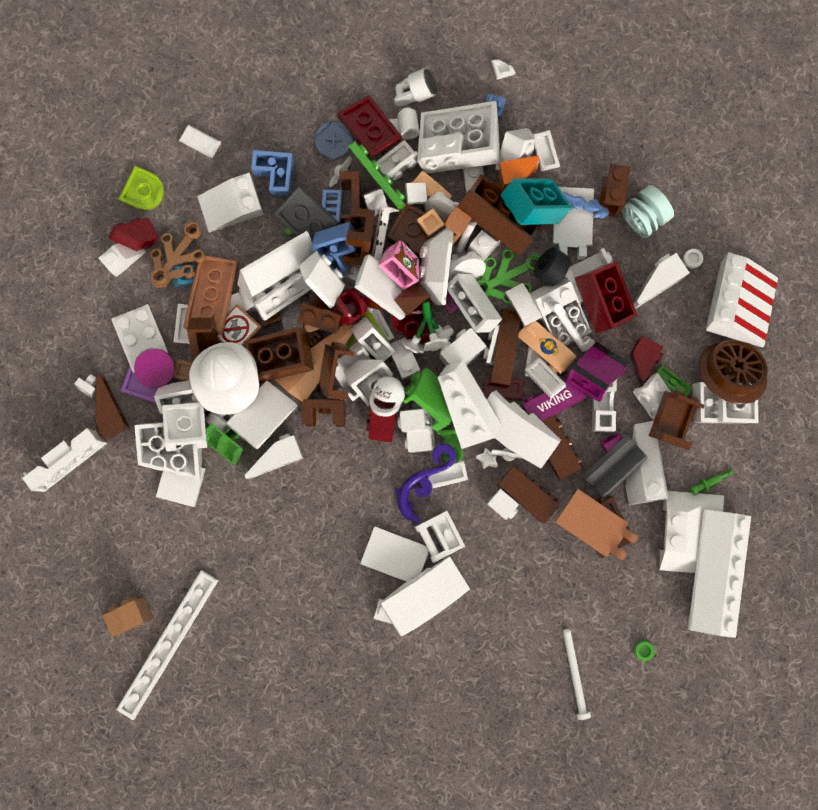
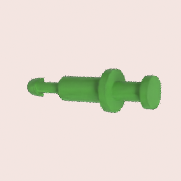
M728 469L726 473L722 475L717 474L707 480L701 479L700 485L690 487L691 493L695 496L701 490L709 491V487L721 482L722 478L730 476L733 470Z

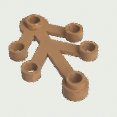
M189 222L185 225L184 232L186 235L175 251H173L172 246L174 243L172 235L164 233L161 236L167 258V263L164 267L161 262L163 259L161 250L158 248L151 250L150 256L153 259L155 268L151 274V282L155 287H165L169 284L170 280L183 276L188 279L192 278L195 271L190 265H185L182 269L171 270L174 266L191 261L202 263L205 260V254L200 249L195 250L193 253L182 255L192 240L199 238L201 235V229L196 222ZM170 237V240L165 242V238Z

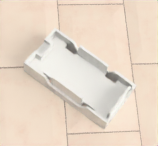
M87 428L71 440V446L62 441L41 458L48 469L37 466L31 472H24L25 476L22 479L31 491L45 492L105 446L107 441L103 436L99 435L97 430L93 431Z

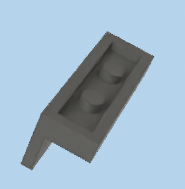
M625 435L582 476L605 498L648 457Z

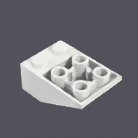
M565 277L554 286L545 285L530 293L542 315L540 319L544 327L565 346L574 342V340L557 315L547 305L546 300L549 297H552L563 307L566 316L581 337L592 332L573 285Z

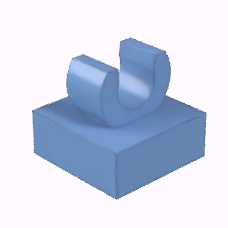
M488 94L485 102L496 101L497 115L500 119L506 99Z

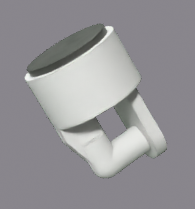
M423 68L409 74L405 80L397 84L395 87L396 97L394 98V103L396 106H405L415 101L421 102L434 97L437 93V87L431 72Z

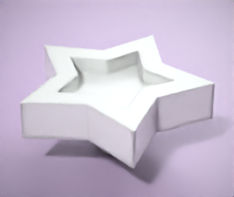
M486 447L482 454L476 456V459L482 462L483 469L488 466L496 468L498 466L495 459L497 455L491 454Z

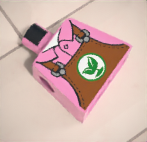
M398 241L385 250L378 266L405 290L419 281V259L409 249L408 243Z

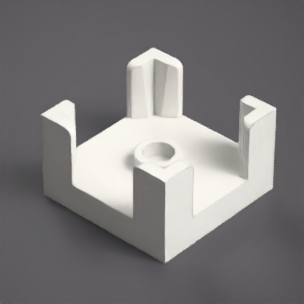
M359 341L349 348V350L355 352L354 356L338 355L335 372L336 379L343 389L348 392V396L352 401L357 399L359 395L350 386L343 371L358 360H371L368 352Z
M199 402L162 405L166 451H176V445L196 444L197 448H207L204 407Z

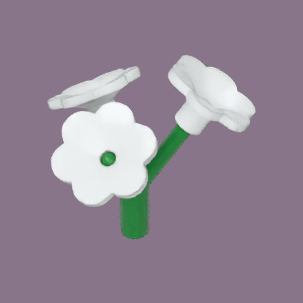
M429 301L421 303L424 319L417 334L414 335L412 340H402L403 346L414 353H424L429 350L436 351L442 346L447 345L450 336L454 333L450 325L442 328L432 319ZM427 322L430 331V342L425 343L423 348V345L419 344Z

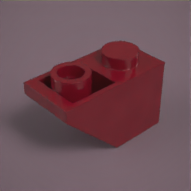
M148 217L143 219L136 218L125 224L118 223L113 226L108 236L110 240L135 251L152 247L159 238Z
M644 336L638 339L630 354L637 380L641 384L653 375L654 370L652 368L654 364H658L663 356V353H661L663 346Z

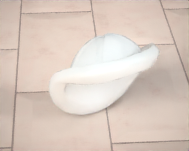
M233 342L218 343L208 347L196 357L189 371V384L196 399L208 411L216 414H236L247 408L257 396L259 389L257 366L252 354L244 346Z

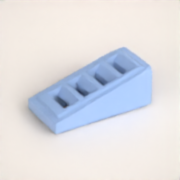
M323 190L322 206L329 213H336V215L332 216L341 224L342 190ZM327 197H338L337 200H327ZM326 205H337V208L326 207Z

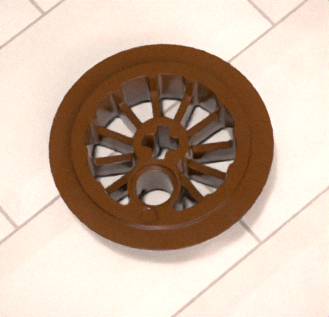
M729 339L707 347L700 356L699 372L701 378L709 390L719 398L735 404H748L758 400L765 392L768 366L763 355L751 344L736 339Z

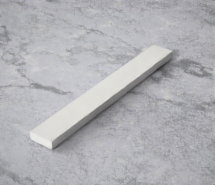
M203 570L200 571L117 707V711L132 720L136 718L218 583V579Z

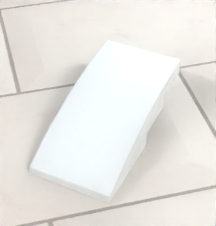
M497 391L491 392L487 401L502 425L495 439L523 459L542 468L561 439L534 413L528 415L517 403H509Z
M446 556L432 568H427L414 579H409L381 601L380 605L399 635L404 636L444 610L469 591L470 588L450 556Z

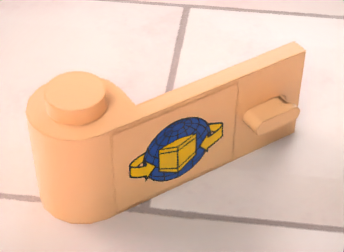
M536 321L524 326L518 334V338L541 356L556 374L562 375L577 358L569 348Z

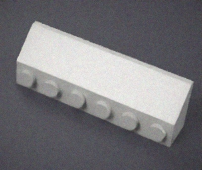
M708 509L703 510L688 630L736 638L751 516Z

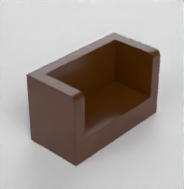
M190 318L187 333L194 362L202 351L218 344L219 340L214 318Z

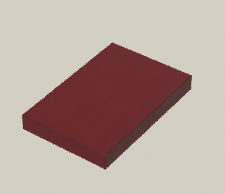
M370 95L337 113V117L359 145L362 144L369 152V158L402 140V135Z

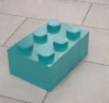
M514 178L501 193L505 205L511 210L515 220L520 225L559 224L572 209V206L553 179Z

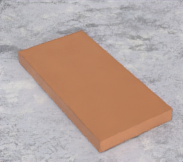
M205 256V260L202 263H198L183 324L184 329H187L190 318H214L217 334L223 335L237 274L238 261Z

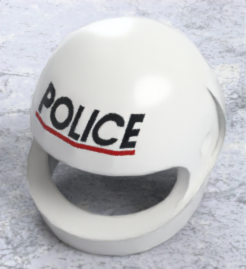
M382 377L377 380L369 400L370 408L375 414L391 416L399 410L405 397V391L401 382L394 377ZM377 398L384 402H396V404L391 409H381L375 405L374 400Z

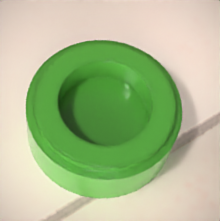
M641 640L635 644L634 654L641 661H649L653 658L655 649L650 642Z

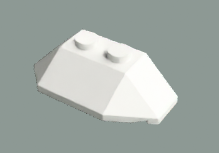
M443 227L423 243L420 250V258L422 260L421 266H419V283L431 295L430 299L435 305H446L454 232L447 227Z

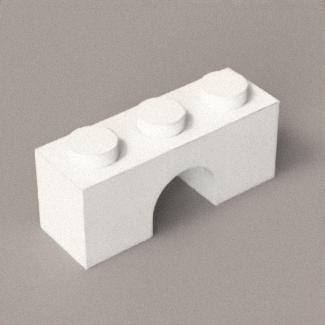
M617 379L608 388L600 403L592 398V432L612 433L616 431V411H614L613 400L614 393L617 391Z

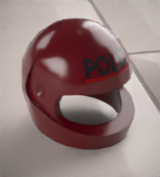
M351 288L337 298L331 311L342 314L340 324L353 325L367 313V307L355 288Z

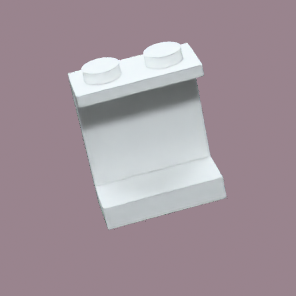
M604 248L597 254L570 266L564 276L571 281L580 305L584 302L574 278L613 262L610 253L606 252Z

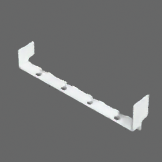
M391 207L381 208L382 211L379 212L371 255L379 262L382 257L389 213L399 211Z

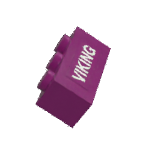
M566 377L562 379L566 387L552 399L541 390L542 395L538 397L532 395L524 399L525 404L521 407L528 415L534 413L541 421H544L587 397L583 391L566 381L568 378Z

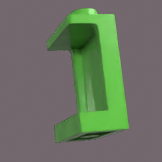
M427 367L421 371H416L411 377V384L405 389L403 402L406 404L413 400L435 418L431 427L438 432L449 425L452 420L438 376Z

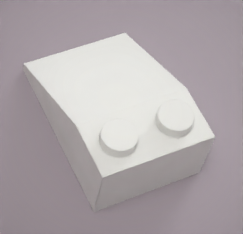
M250 173L231 178L197 196L209 232L264 215Z
M677 253L672 256L667 254L654 264L655 268L651 271L633 301L635 309L678 283L689 274Z

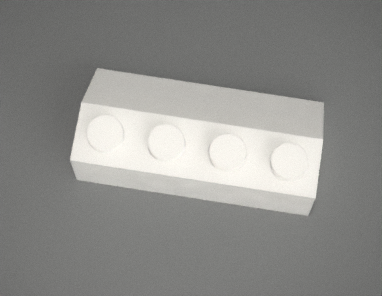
M307 231L240 270L237 284L250 303L255 300L257 301L300 272L299 265L314 253L311 247L312 241Z

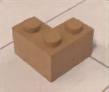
M137 596L121 601V606L117 604L108 608V613L102 615L111 637H115L153 619L145 598L138 599Z

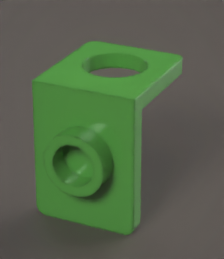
M439 430L437 434L445 437L444 444H449L456 451V461H462L463 449L461 448L456 430ZM446 453L443 455L444 461H449V456Z

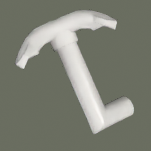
M473 219L465 228L456 247L454 244L452 245L451 253L453 255L451 260L466 255L464 249L473 229L477 225Z

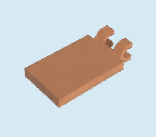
M579 489L575 491L555 521L556 524L603 556L607 557L611 553L620 560H624L627 555L625 551L617 547L623 537L631 543H635L639 537L626 529L629 524L628 522Z

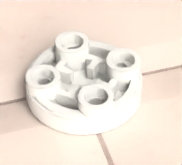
M438 191L427 200L425 211L427 213L434 209L444 222L459 203L453 202L444 193Z
M470 251L465 256L450 260L448 279L451 281L456 274H472L477 281L484 274L486 265L475 251Z

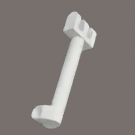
M549 297L546 300L547 305L557 315L582 352L590 349L595 341L589 336L581 338L566 316L563 307L552 297Z

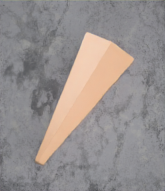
M357 323L341 326L336 334L332 333L328 337L326 336L311 347L314 370L275 380L300 401L303 402V399H308L319 383L325 344L331 345L332 342H338L345 345L353 334L351 328Z

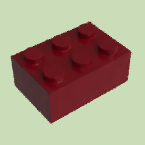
M617 261L602 265L574 278L595 333L613 329L638 316Z

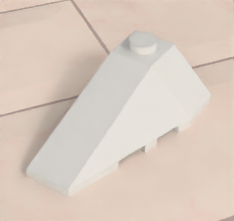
M654 421L634 424L632 441L648 458L626 478L625 488L629 506L669 499L658 439L649 436Z

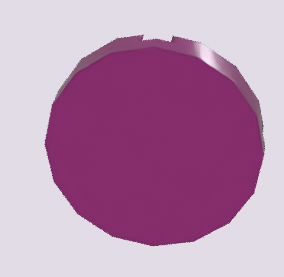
M156 348L146 349L141 352L134 364L135 376L139 382L151 388L162 387L167 384L173 377L175 370L171 356L164 350Z

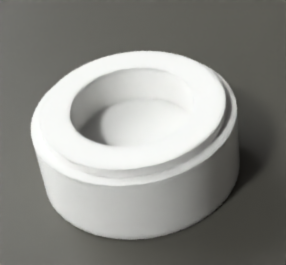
M690 249L683 255V263L687 268L696 269L703 262V255L697 249Z

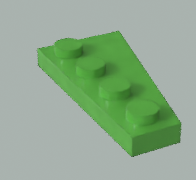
M354 141L348 147L399 210L403 209L406 206L402 201L405 197L398 189L396 191L393 190L390 186L393 184L386 174L384 176L381 175L379 172L381 167L374 159L372 161L369 160L367 157L369 152L362 144L358 146Z

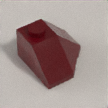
M422 304L408 315L405 314V318L401 320L392 315L393 330L397 333L401 332L408 339L412 340L424 319ZM427 322L421 333L419 343L430 342V331Z

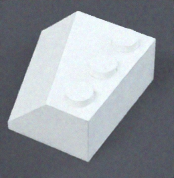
M163 422L135 425L138 465L201 480V448H197L196 444L176 445V451H166Z

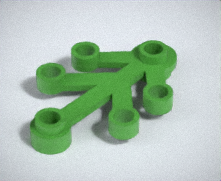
M505 249L502 252L503 259L496 278L489 281L491 271L496 267V260L489 257L485 260V272L477 282L480 286L485 287L484 293L487 297L492 296L501 299L506 304H510V301L504 299L506 294L494 289V287L502 285L512 289L521 284L510 279L529 270L534 271L535 267H532L530 262L533 260L537 262L540 256L536 254L530 255L526 263L506 272L514 253L509 249ZM505 252H510V253H511V257H510V258H506V257L504 256V253H505ZM492 260L494 265L489 267L487 261ZM523 283L524 286L529 288L528 292L530 293L531 286L528 283Z

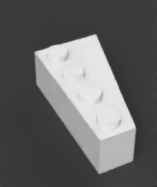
M462 359L447 365L438 376L461 448L463 449L495 438L502 425Z

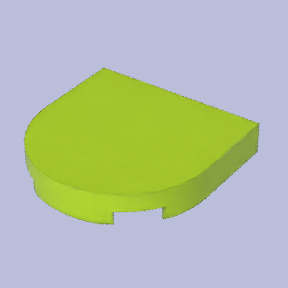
M134 166L118 200L139 210L153 209L163 199V183L155 174Z

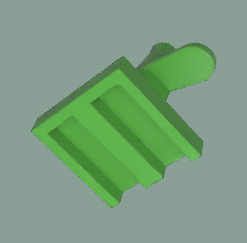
M211 423L206 429L207 444L234 466L239 461L243 448L235 443L240 435L230 427L223 433Z

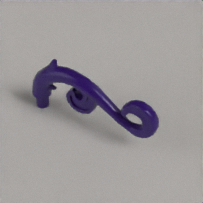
M439 444L433 450V460L435 463H440L439 455L441 453L448 454L449 461L446 464L419 471L410 476L401 486L400 490L397 487L395 488L401 514L407 520L410 519L415 525H418L422 519L412 509L413 503L408 502L409 492L418 482L422 484V487H415L416 495L427 497L432 492V482L427 477L449 469L456 461V451L449 444Z

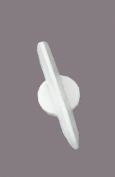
M348 156L343 164L337 165L334 169L335 175L330 180V187L338 183L339 172L348 171L347 168L352 162L350 156Z
M507 447L503 450L492 449L491 454L502 456L505 461H512L515 458L523 459Z

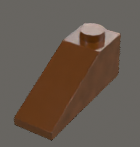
M98 374L96 375L95 393L96 430L101 437L109 439L130 427L105 376Z

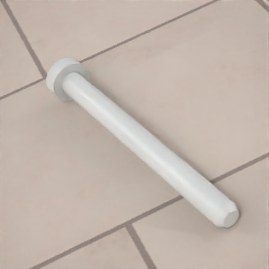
M564 629L563 636L579 711L576 716L577 720L591 718V714L586 709L570 629Z

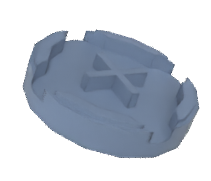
M326 122L317 130L315 135L316 149L325 158L332 160L341 159L351 150L348 146L353 143V138L342 122Z

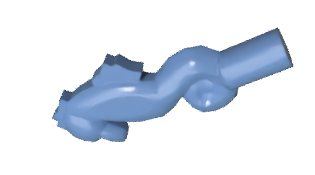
M566 192L563 193L575 209L582 207L587 212L595 213L594 218L599 217L603 219L609 215L608 209L600 205L597 199L586 202L583 197H574Z

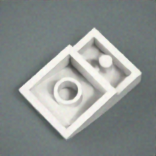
M704 382L692 384L693 396L699 398L698 402L705 405L704 409L695 408L693 423H758V400L748 404H735L716 396Z

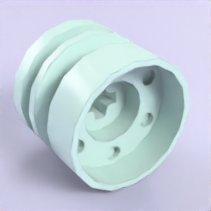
M648 185L637 194V198H631L629 203L626 202L621 211L631 228L639 236L646 239L652 232L658 230V225L663 226L674 217V211L668 199L660 190L652 185Z

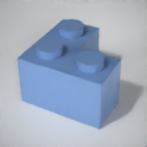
M253 150L251 170L254 176L270 177L269 191L272 197L289 198L292 194L295 163L293 154Z
M351 222L315 232L311 246L314 252L318 251L321 256L325 254L331 261L330 266L333 269L338 268L341 273L347 272L348 264L343 263L344 255L356 251L357 247L346 244L347 232L355 231Z

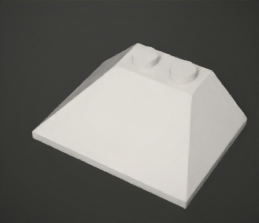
M668 491L669 499L663 501L666 520L664 550H660L659 570L695 573L703 510L723 512L724 495L698 493L694 496L688 492Z

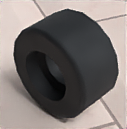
M552 247L546 250L537 261L534 275L547 286H554L568 272L571 260L565 253L556 247Z

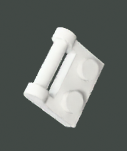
M448 511L415 527L417 533L420 532L432 556L430 558L433 563L465 547ZM427 527H432L444 551L438 552L426 529Z

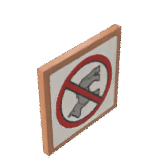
M236 304L227 314L223 335L217 334L218 340L221 343L233 342L245 347L244 341L252 339L262 326Z

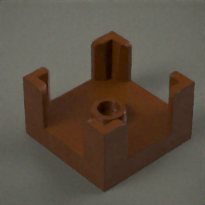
M405 203L406 206L401 210L387 235V241L392 244L398 241L408 243L409 249L419 259H422L420 258L421 247L433 235L428 237L417 222V219L426 213Z
M351 207L350 216L366 219L364 228L354 227L355 231L347 232L346 244L361 247L360 257L345 254L343 263L362 266L364 257L369 254L374 210Z
M303 399L302 424H306V427L316 426V411H319V414H331V411H333V424H336V427H345L346 403L344 400Z

